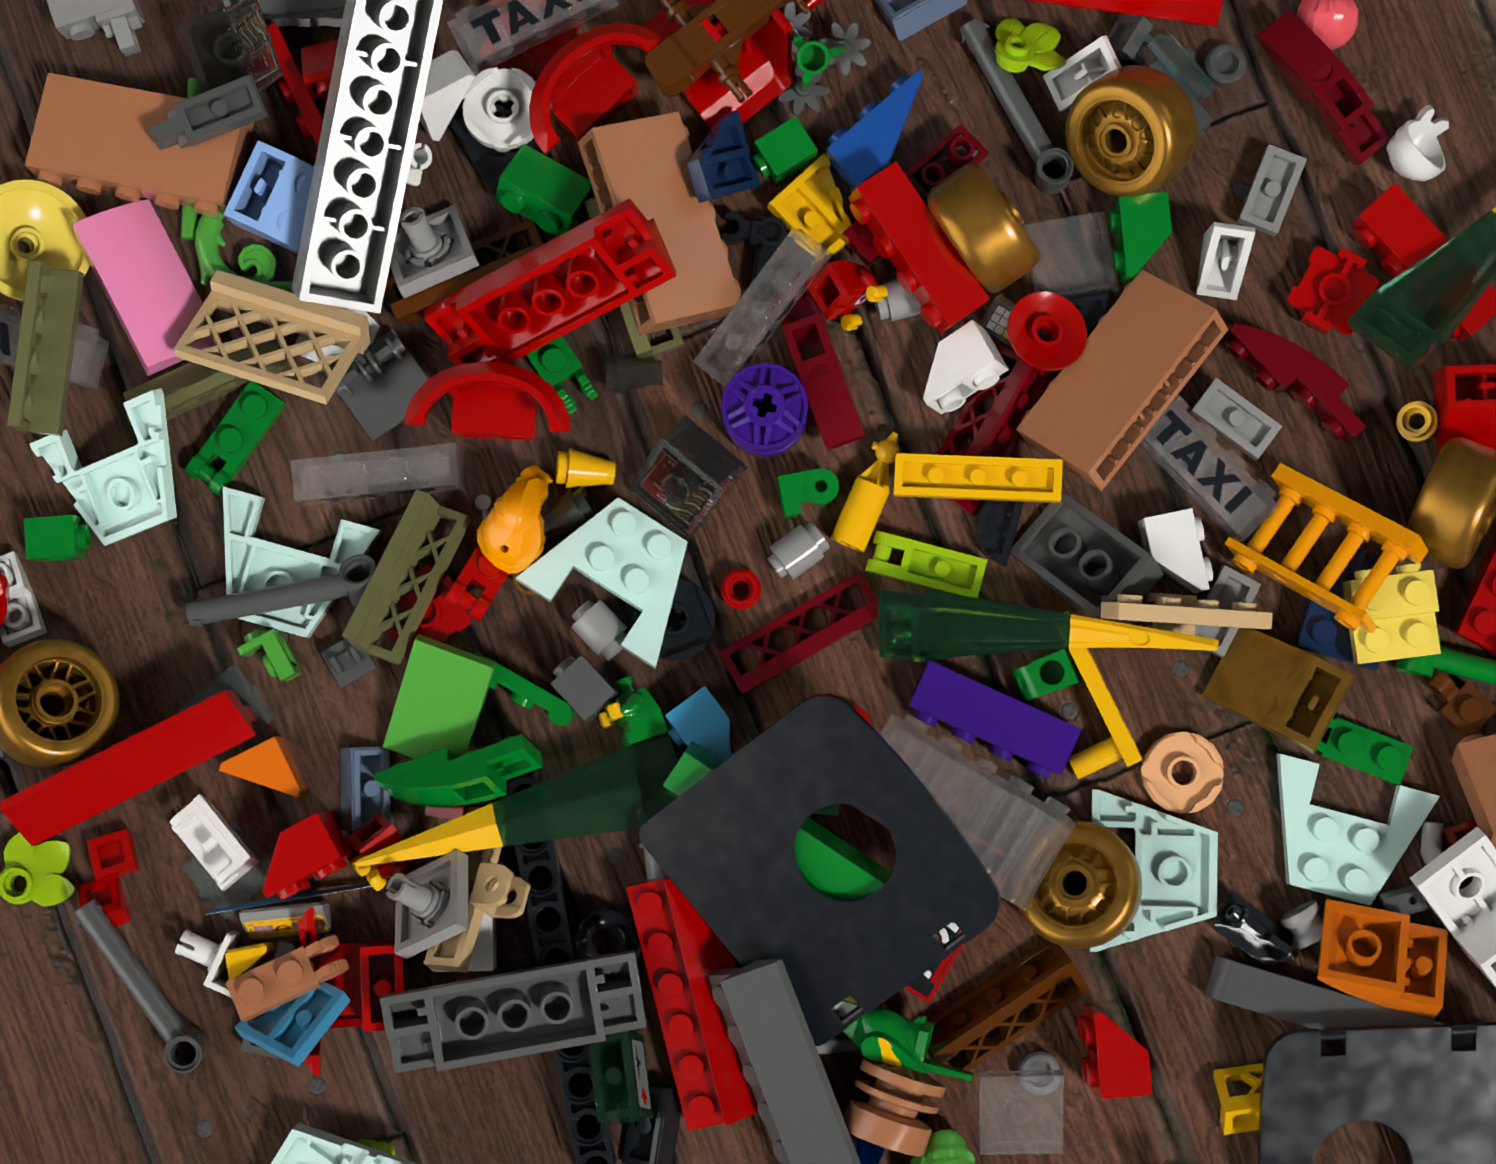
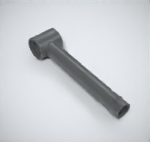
M975 18L960 28L962 44L966 42L975 56L982 72L1035 163L1036 167L1033 177L1036 187L1045 194H1058L1065 190L1069 184L1073 172V160L1065 150L1053 147L1013 74L1002 69L997 64V56L994 51L995 44L988 32L990 26L982 22L981 18ZM1048 164H1056L1062 168L1064 175L1058 179H1051L1044 174L1042 168Z
M358 554L347 558L341 564L339 574L202 600L198 597L194 601L186 603L187 619L191 627L198 626L203 628L204 624L221 620H230L348 597L350 603L357 607L377 566L370 556Z
M95 899L91 900L73 913L76 918V925L81 924L87 934L93 939L97 948L166 1042L164 1060L167 1066L177 1073L193 1071L209 1051L207 1035L199 1028L185 1026L120 933L112 925L110 919L102 910L105 906L98 903ZM187 1041L191 1043L196 1049V1057H183L178 1051V1042Z

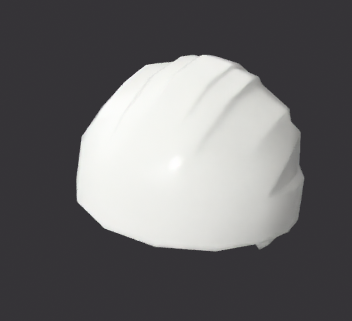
M1425 105L1419 111L1415 120H1409L1397 129L1396 134L1389 140L1387 145L1389 160L1394 170L1400 176L1411 180L1427 181L1438 176L1446 167L1437 136L1449 129V121L1444 117L1431 121L1434 115V108L1431 105Z

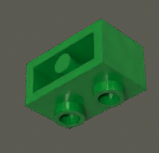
M523 144L499 178L495 201L502 204L508 211L518 213L535 222L544 231L560 236L575 227L586 210L584 201L591 199L593 188L589 179Z

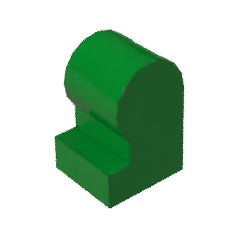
M825 468L777 476L776 479L784 520L800 517L802 514L800 505L809 504L814 507L829 505L839 491V481L836 475Z
M1067 647L1011 671L1024 702L1081 681Z

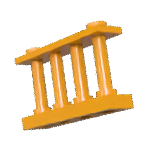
M1280 463L1271 475L1280 489L1278 492L1280 498L1247 546L1231 537L1227 539L1225 545L1234 555L1232 562L1250 574L1257 570L1335 613V620L1346 628L1356 631L1359 626L1372 634L1376 629V625L1364 610L1398 561L1403 562L1405 558H1408L1420 564L1429 550L1419 534ZM1303 503L1313 508L1312 513L1314 516L1281 564L1262 555V552L1294 506L1299 507ZM1337 521L1347 526L1348 535L1315 583L1295 573L1328 524L1333 525ZM1372 539L1383 545L1381 549L1384 552L1351 600L1347 602L1329 592L1363 542L1368 543Z

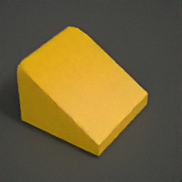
M269 941L227 950L225 958L229 980L255 967L275 949L274 943Z

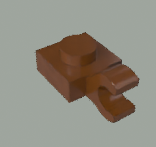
M1434 670L1432 678L1427 677L1422 682L1443 701L1436 712L1464 738L1476 734L1496 712V706L1469 681H1462L1457 687L1454 681L1443 671L1440 670L1437 673Z

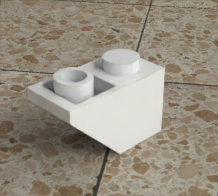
M971 320L938 343L923 399L926 405L941 415L945 412L957 410L965 403L967 397L978 390L990 388L998 382L1000 375L1009 370L988 332L974 320Z
M1192 508L1146 517L1138 521L1143 549L1154 557L1164 574L1193 593L1210 589L1208 582L1213 581L1212 565L1209 557H1203L1200 541L1205 539L1204 528L1201 518L1194 517Z

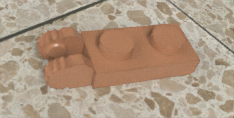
M333 935L322 938L306 948L302 946L226 981L240 1020L243 1022L248 1021L321 987V983L350 969L346 959L332 961L317 971L312 963V959L329 953L340 945L337 936Z

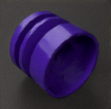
M769 363L747 366L731 378L724 390L721 412L725 432L735 447L748 455L763 458L781 455L796 445L805 431L809 404L804 386L796 375L780 365ZM765 399H769L772 401L771 408L775 410V413L767 412L765 418L758 416V408L754 404H762Z

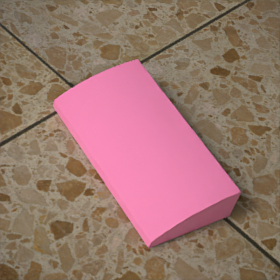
M146 199L118 206L74 222V235L147 376L183 361L184 359L175 357L174 347L203 305V302L150 200ZM212 336L194 341L191 347L203 350L216 346Z

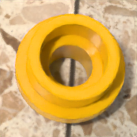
M1413 401L1404 405L1396 419V426L1401 436L1412 442L1428 440L1435 434L1439 424L1436 410L1428 403L1422 401ZM1417 415H1423L1425 418V424L1420 429H1414L1412 426V420Z

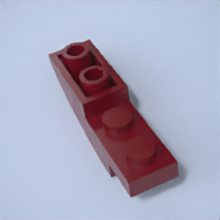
M1291 11L1285 12L1255 36L1301 102L1309 101L1354 166L1362 164L1389 142L1391 138L1370 110L1375 104L1326 44Z
M960 124L907 171L905 175L926 204V195L935 185L966 164H980L988 156L989 152ZM856 220L842 233L840 238L868 267L881 256L873 243L874 235L866 224L862 225Z
M804 284L775 294L773 297L779 315L783 314L794 298L793 306L781 317L782 329L800 381L805 388L807 400L826 449L829 451L866 437L825 317L807 287L804 290V288H801Z
M1234 323L1223 336L1227 341L1225 347L1229 353L1238 361L1245 360L1255 370L1253 377L1265 390L1271 391L1273 389L1276 394H1279L1291 385L1295 389L1293 392L1295 399L1308 410L1313 408L1323 419L1321 422L1322 427L1334 439L1339 440L1341 438L1346 443L1367 427L1338 397L1350 385L1334 369L1311 352L1277 334Z

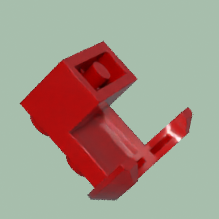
M614 23L601 25L584 32L558 50L541 71L532 90L529 105L530 127L535 142L546 155L560 142V138L553 130L551 117L578 144V141L591 128L604 126L639 93L637 81L613 57L611 45L634 46L648 54L664 40L647 28L634 24Z
M497 362L464 363L442 370L428 379L414 394L407 407L404 425L425 426L431 407L448 392L453 398L451 433L455 437L537 441L539 404L548 418L550 432L571 433L569 413L564 401L552 385L539 375L526 369Z
M308 908L298 921L301 947L304 946L306 948L320 940L315 908ZM395 940L339 942L340 945L333 951L312 959L316 971L330 962L340 959H346L350 967L344 973L325 981L344 991L351 1000L330 1028L363 1027V1032L385 1031L379 999L380 995L406 991L405 958L394 953ZM323 1037L303 1061L314 1076H320Z

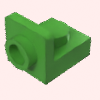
M266 626L247 634L244 637L246 643L236 648L239 655L244 657L252 656L264 649L266 654L262 656L263 663L273 678L278 676L280 681H291L303 674L281 630L271 629L268 631Z

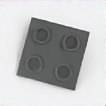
M392 329L370 344L364 355L360 353L356 355L335 392L341 396L370 439L374 442L405 420L406 410L411 399L428 378Z

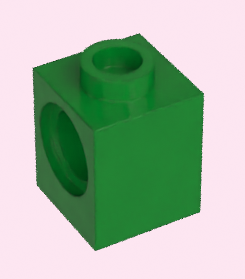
M795 116L754 141V152L756 155L752 157V160L762 177L766 178L770 175L775 185L817 160L818 150Z
M76 515L24 518L26 560L39 563L87 559L86 549L91 547L92 539L90 527L88 524H85L84 518Z

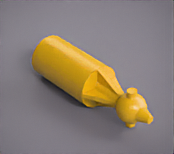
M892 432L885 440L879 443L876 441L872 443L871 449L875 450L877 460L855 479L830 537L833 541L864 553L890 493L889 464L895 462L896 453H900L897 445V433Z

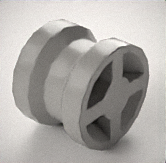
M1316 900L1306 902L1292 909L1279 919L1284 928L1290 929L1293 935L1292 941L1295 942L1296 949L1308 947L1321 940L1323 920L1319 916L1320 907Z

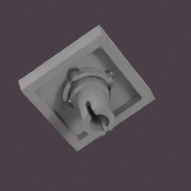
M455 204L427 217L424 210L420 207L409 208L401 214L399 221L402 227L397 229L390 266L403 298H407L479 266Z
M456 849L406 875L397 873L389 880L386 889L391 891L386 892L388 898L396 900L395 954L408 959L468 930V855Z

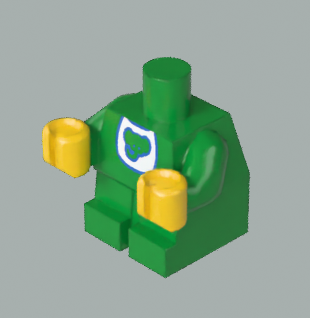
M631 676L616 681L620 696L614 703L606 705L605 711L598 714L601 726L606 729L618 724L622 728L623 737L619 741L623 750L663 737L668 732L660 707L647 689L644 687L636 690Z

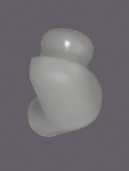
M1424 821L1422 824L1420 852L1426 865L1442 854V822Z

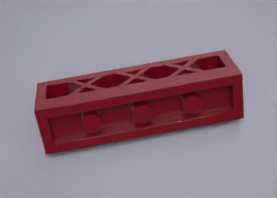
M998 345L996 348L1004 362L1007 359L1016 363L1009 376L998 380L990 388L978 390L969 396L937 455L1009 457L1021 436L1016 428L1021 423L1024 414L1033 408L1044 394L1054 375L1050 371L1040 370L1028 365L1014 350ZM993 396L994 404L990 411L979 415L978 409L983 400ZM974 432L975 438L970 447L960 451L959 443L963 436ZM946 499L963 512L975 517L985 501Z
M860 571L718 653L740 692L744 695L883 616L886 610L879 598L876 599ZM857 583L868 604L854 612L838 608L842 591ZM836 595L834 606L823 604V602ZM814 607L832 611L828 627L819 632L802 628L806 612ZM836 613L847 615L834 623ZM801 615L798 627L786 624ZM779 627L797 631L793 647L784 652L767 648L771 632ZM801 633L811 635L798 643ZM765 636L763 647L751 644ZM744 647L760 651L761 654L757 667L741 676L730 655ZM765 653L775 655V657L763 663Z

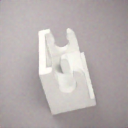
M201 794L197 795L191 803L170 820L173 831L186 844L222 891L229 888L260 862L213 803Z

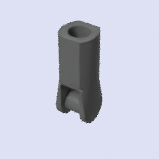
M1414 884L1381 892L1376 896L1378 908L1381 910L1410 915L1432 909Z

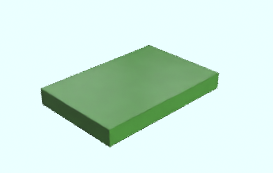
M418 634L413 643L383 747L414 759L427 755L430 751L446 747L457 757L469 752L497 662Z

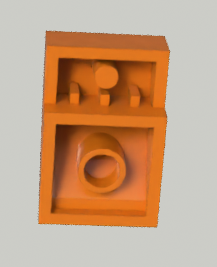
M1326 899L1317 979L1362 1000L1408 1014L1435 1019L1443 1007L1448 930L1410 923V915Z

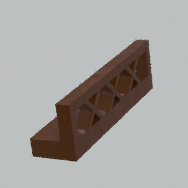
M528 219L472 242L471 245L474 253L486 249L499 254L497 260L477 269L473 268L455 278L438 285L436 284L407 298L399 299L394 287L397 285L394 275L389 276L385 289L390 298V306L396 320L403 326L423 318L425 308L542 246L543 243L535 223ZM529 231L534 242L533 246L513 254L507 252L513 237ZM504 241L501 249L493 246Z
M1046 940L927 1020L935 1024L929 1049L938 1062L947 1065L950 1064L946 1059L960 1050H967L965 1056L950 1066L970 1071L1089 989L1063 948ZM1068 977L1072 978V984L1060 992H1054L1056 985ZM1030 1003H1036L1032 1011L1026 1015H1019L1022 1008ZM995 1026H1002L1000 1032L992 1038H985L989 1030ZM948 1076V1078L950 1079L951 1082H953V1081H955L956 1079H958V1078H954V1077Z

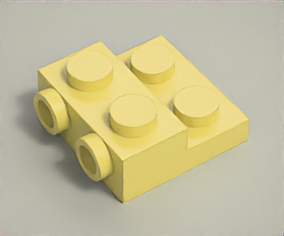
M1421 563L1396 566V574L1387 576L1364 610L1376 625L1374 632L1371 634L1359 626L1356 631L1349 629L1354 665L1441 654L1435 612L1439 611L1433 570L1422 571ZM1371 569L1355 571V580L1342 582L1344 598L1347 602L1351 600Z

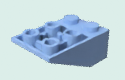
M258 140L223 215L233 225L298 253L314 166Z

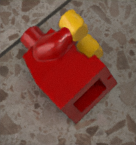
M847 260L828 262L807 287L826 320L835 319L839 316L841 327L846 331L857 330L858 326L862 324L861 316L857 313L851 314V310L860 307L866 299L869 302H880L884 300L882 297L888 295L887 288L884 285H879L869 269L861 264Z
M379 812L346 838L351 846L361 854L351 860L353 868L361 877L366 875L367 881L376 891H380L385 887L387 883L386 878L390 880L397 873L404 875L410 873L407 867L413 863L412 860L375 865L376 868L370 871L371 865L363 867L354 865L356 860L404 840L394 825Z

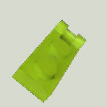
M881 531L875 532L873 544L876 547L873 559H868L865 571L977 600L987 559ZM892 549L904 552L900 566L888 563Z

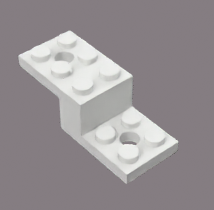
M1476 827L1411 876L1410 879L1465 955L1496 989V849L1488 837ZM1473 876L1472 882L1467 887L1459 889L1464 879Z

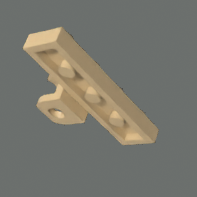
M1148 593L1147 601L1154 602V605L1142 604L1143 596L1117 594V602H1101L1100 619L1153 622V626L1146 627L1195 635L1196 625L1272 629L1273 613L1257 612V603L1232 602L1231 610L1219 609V601L1197 600V596L1163 593Z
M468 807L466 814L481 807ZM494 808L502 841H504L510 820L509 814L503 809ZM502 847L463 852L468 855V930L427 949L423 964L429 968L467 973L483 914L485 913L489 917L510 919L519 917L524 913L530 884L522 878L514 876V873L506 866L497 864ZM512 891H516L517 896L514 902L506 904L507 895Z

